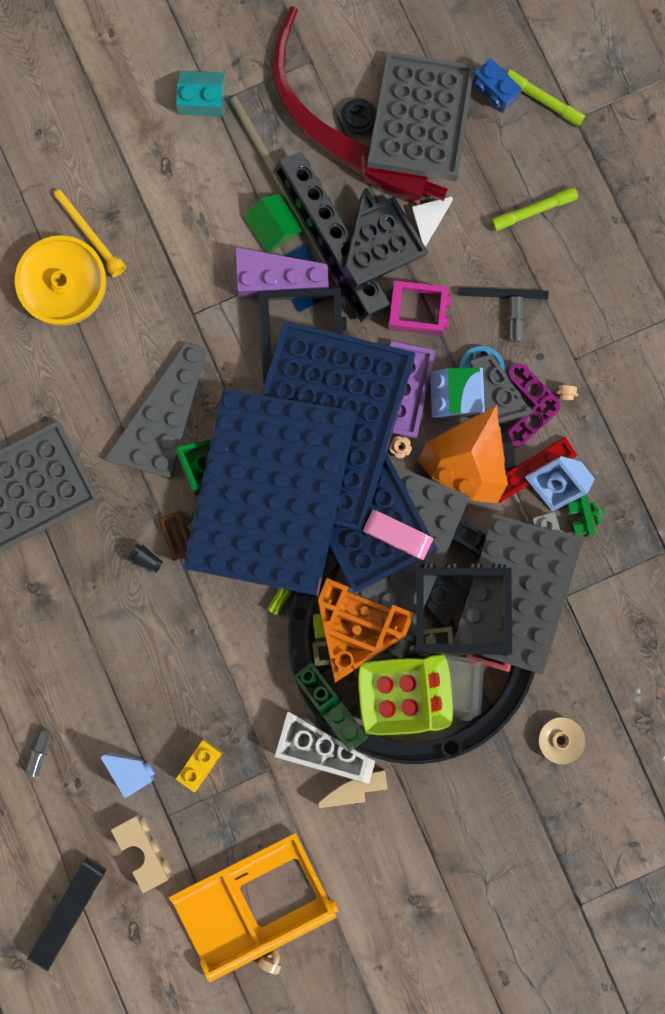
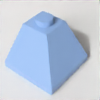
M562 456L527 474L525 477L552 511L587 494L595 480L582 462Z
M114 752L101 757L124 798L155 780L153 777L155 774L154 769L149 762L145 763L143 759Z

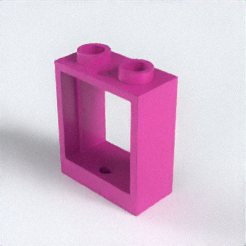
M394 281L388 330L442 336L443 329H448L449 316H445L446 307L450 308L451 294H447L448 287ZM402 291L441 295L438 324L399 320Z

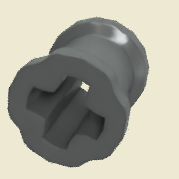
M406 635L386 650L398 659H405L404 655L412 645L416 644V641Z

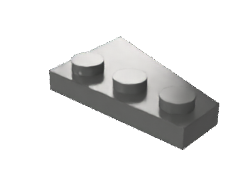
M493 354L470 361L471 368H483L485 411L497 405L499 424L533 414V411L521 398V394L514 388Z

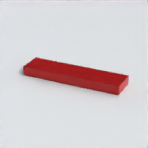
M567 438L560 439L506 472L508 485L499 503L531 485L525 478L527 474L561 456L569 459L578 456Z

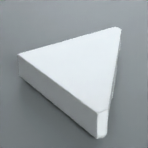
M452 197L445 198L444 201L437 200L412 207L418 233L425 247L452 203Z

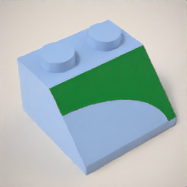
M447 368L430 372L432 417L454 419L485 412L483 368Z

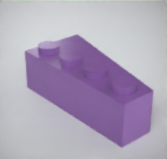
M236 247L237 284L240 298L259 297V292L329 289L327 264Z

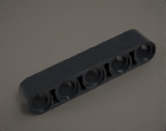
M86 857L27 960L46 971L50 969L107 869Z

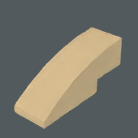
M385 770L373 771L369 784L353 779L340 784L319 801V808L366 802L365 792L387 790Z

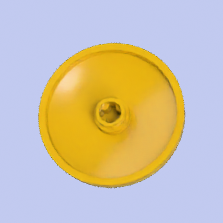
M51 236L36 242L23 254L16 268L15 288L21 304L34 318L49 325L68 326L85 320L98 308L106 291V272L100 257L87 243L74 237Z

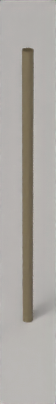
M237 96L232 97L229 100L320 259L323 264H326L273 172L276 167L275 161ZM328 267V272H329L331 278L333 279V281H334V283L336 284L337 288H340V286L338 285L336 279L334 278L333 274L331 273V271H330V269H329V267ZM345 297L348 307L351 308V305Z

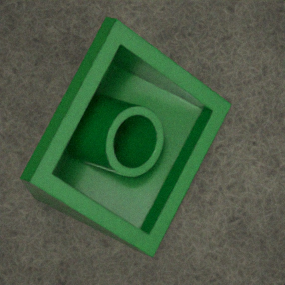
M282 193L261 198L244 216L266 253L274 251L305 232Z
M211 440L175 449L195 495L200 493Z

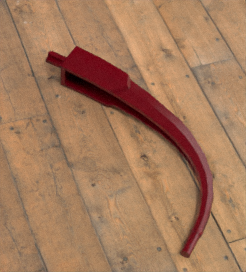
M291 6L280 29L275 46L273 72L275 86L282 104L299 130L337 162L361 176L365 183L391 196L416 206L420 205L423 195L444 201L448 188L428 182L430 177L367 167L370 153L369 147L347 137L322 122L297 98L288 83L285 70L286 45L298 13V9Z

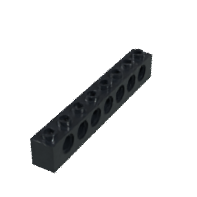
M302 152L279 160L273 172L360 323L382 314L390 303L387 295L380 288L377 279L355 289L343 270L346 257L342 254L347 256L351 235L344 226L343 219L333 207L332 200L322 188L320 180L312 171L309 161L305 159Z

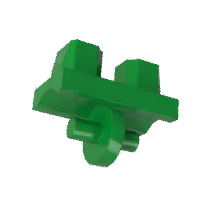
M587 494L566 504L569 515L580 513L581 516L580 522L571 524L573 536L585 535V537L595 535L594 522L595 525L602 524L600 515L606 514V510H599L597 502L590 503L589 505Z

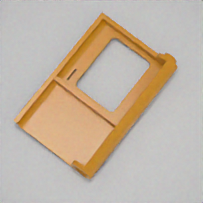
M296 833L169 897L201 959V967L209 982L221 978L337 918L336 913L339 911L334 899L329 900ZM292 859H298L316 894V898L264 926H259L240 889L241 886Z

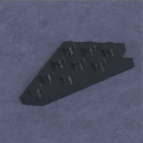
M367 188L362 191L343 269L355 289L412 263L428 253L396 198L393 196L376 203Z

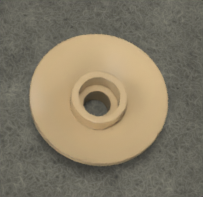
M563 717L555 718L548 721L541 729L539 747L543 755L551 762L569 764L581 756L585 747V735L575 721ZM559 736L564 737V743L562 745H559L557 743V738Z

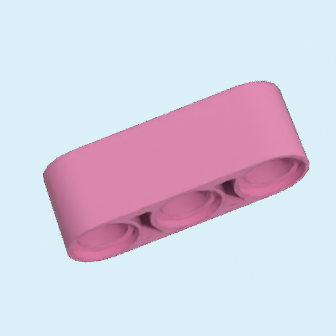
M372 510L363 529V532L421 560H424L433 542L432 537L376 510Z

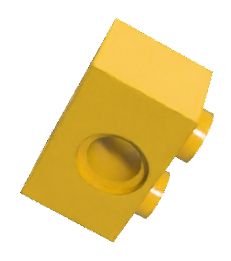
M206 739L202 740L176 780L195 793L221 757L223 751Z

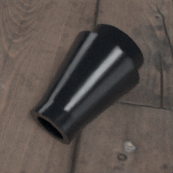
M136 544L128 557V560L132 561L131 564L152 570L155 573L158 572L163 563L145 545Z

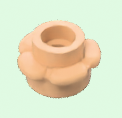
M559 385V390L556 394L560 395L561 400L573 401L574 397L578 396L577 387Z
M397 436L392 439V444L389 445L390 452L396 458H404L405 455L410 454L412 449L410 440L406 437L401 438Z

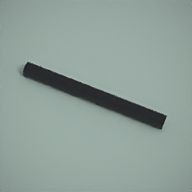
M459 287L458 295L497 298L517 296L524 299H548L549 291Z

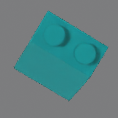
M181 71L177 83L176 102L179 115L223 117L225 73Z

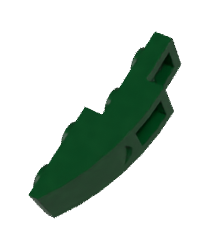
M312 662L293 676L349 752L369 738Z

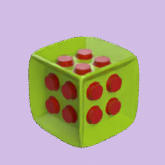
M445 655L404 656L405 659H398L397 657L386 660L373 659L363 663L359 667L358 683L361 717L366 734H413L429 730L438 731L449 727L453 717L450 671Z

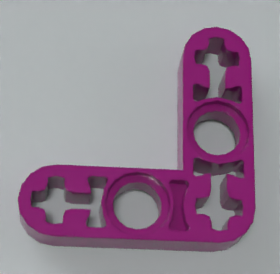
M521 363L511 366L508 371V379L534 407L531 409L533 411L532 415L523 417L508 432L512 439L514 437L512 432L515 434L519 433L523 429L519 426L522 424L525 430L531 433L528 435L525 432L520 438L522 442L518 440L514 442L512 440L514 448L523 446L560 410L559 400L527 366ZM514 369L516 371L521 369L523 371L522 377L525 380L528 377L531 379L524 388L521 386L524 381L520 377L517 379L513 377L515 374ZM537 385L540 388V394L538 396H531L528 393V386ZM544 402L548 404L554 403L553 409L555 411L548 410L543 416L539 413L546 407ZM536 416L540 422L539 426L536 428L530 427L527 424L528 417Z

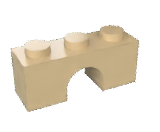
M138 814L115 826L111 831L121 851L131 846L138 847L143 851L145 855L144 864L136 868L132 873L142 893H145L170 878L171 868L166 859L162 861L158 853L161 851L157 840L155 838L151 839L148 833L150 830L148 822Z

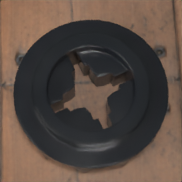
M352 99L341 110V121L350 133L356 132L361 134L362 132L369 131L375 124V108L365 99ZM362 109V118L364 119H359L358 122L354 123L355 116L352 114L357 115Z

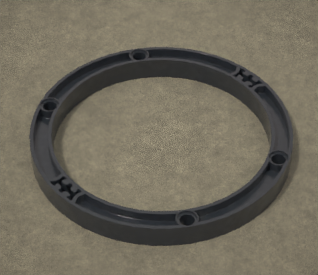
M460 521L451 542L462 546L480 559L483 547L480 545L478 549H475V546L478 545L480 539L484 540L481 543L484 546L487 535L470 524ZM330 545L320 589L327 577L339 564ZM296 592L294 595L288 623V651L293 676L312 662L309 649V625L317 596ZM299 607L305 608L307 611V616L304 620H297L294 617V611ZM512 665L507 682L492 706L476 721L456 733L422 742H404L366 734L369 738L357 746L355 750L373 758L400 764L436 763L468 753L487 742L511 720L525 699L535 672ZM296 681L299 691L310 710L322 725L339 739L328 722L322 719V714ZM454 741L456 743V750L450 754L446 753L444 749L446 742Z

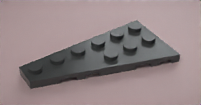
M189 343L184 344L111 449L105 461L171 479L178 456L175 449L180 447L207 356V348Z

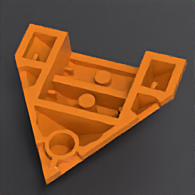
M497 405L426 442L417 462L431 479L470 496V500L494 504L499 502L508 485V480L505 474V458L501 428L498 422Z
M327 578L318 598V604L335 683L405 637L414 613L392 605L390 609L348 592L349 587Z

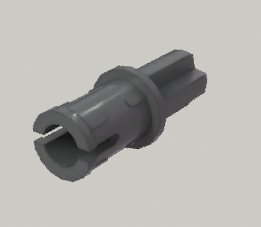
M510 297V312L507 321H509V340L511 342H521L523 339V321H525V317H523L524 298Z
M39 730L33 749L29 750L31 755L24 770L25 773L39 776L44 757L48 755L46 751L52 737V732L49 730Z

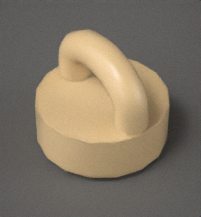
M276 950L267 953L265 957H260L257 964L260 969L274 975L279 974L282 967L279 964L280 957Z

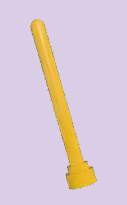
M59 189L55 190V198L107 262V271L110 275L117 277L123 273L127 267L124 262L112 256L64 193Z

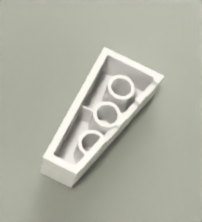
M287 712L275 754L276 758L367 784L370 783L375 764L373 759L355 749L349 752L340 740L302 718Z

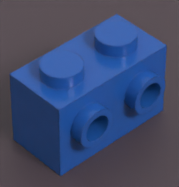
M492 58L488 59L474 73L472 83L475 88L483 93L490 100L491 104L502 113L519 99L522 88Z

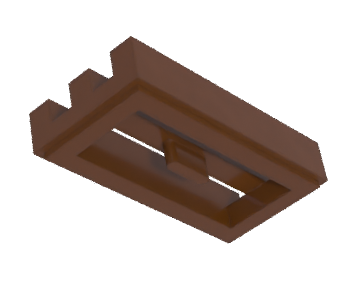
M180 511L158 518L174 562L185 558L187 551L185 552L173 518L177 517L187 547L190 539ZM169 520L180 551L178 555H176L164 521Z

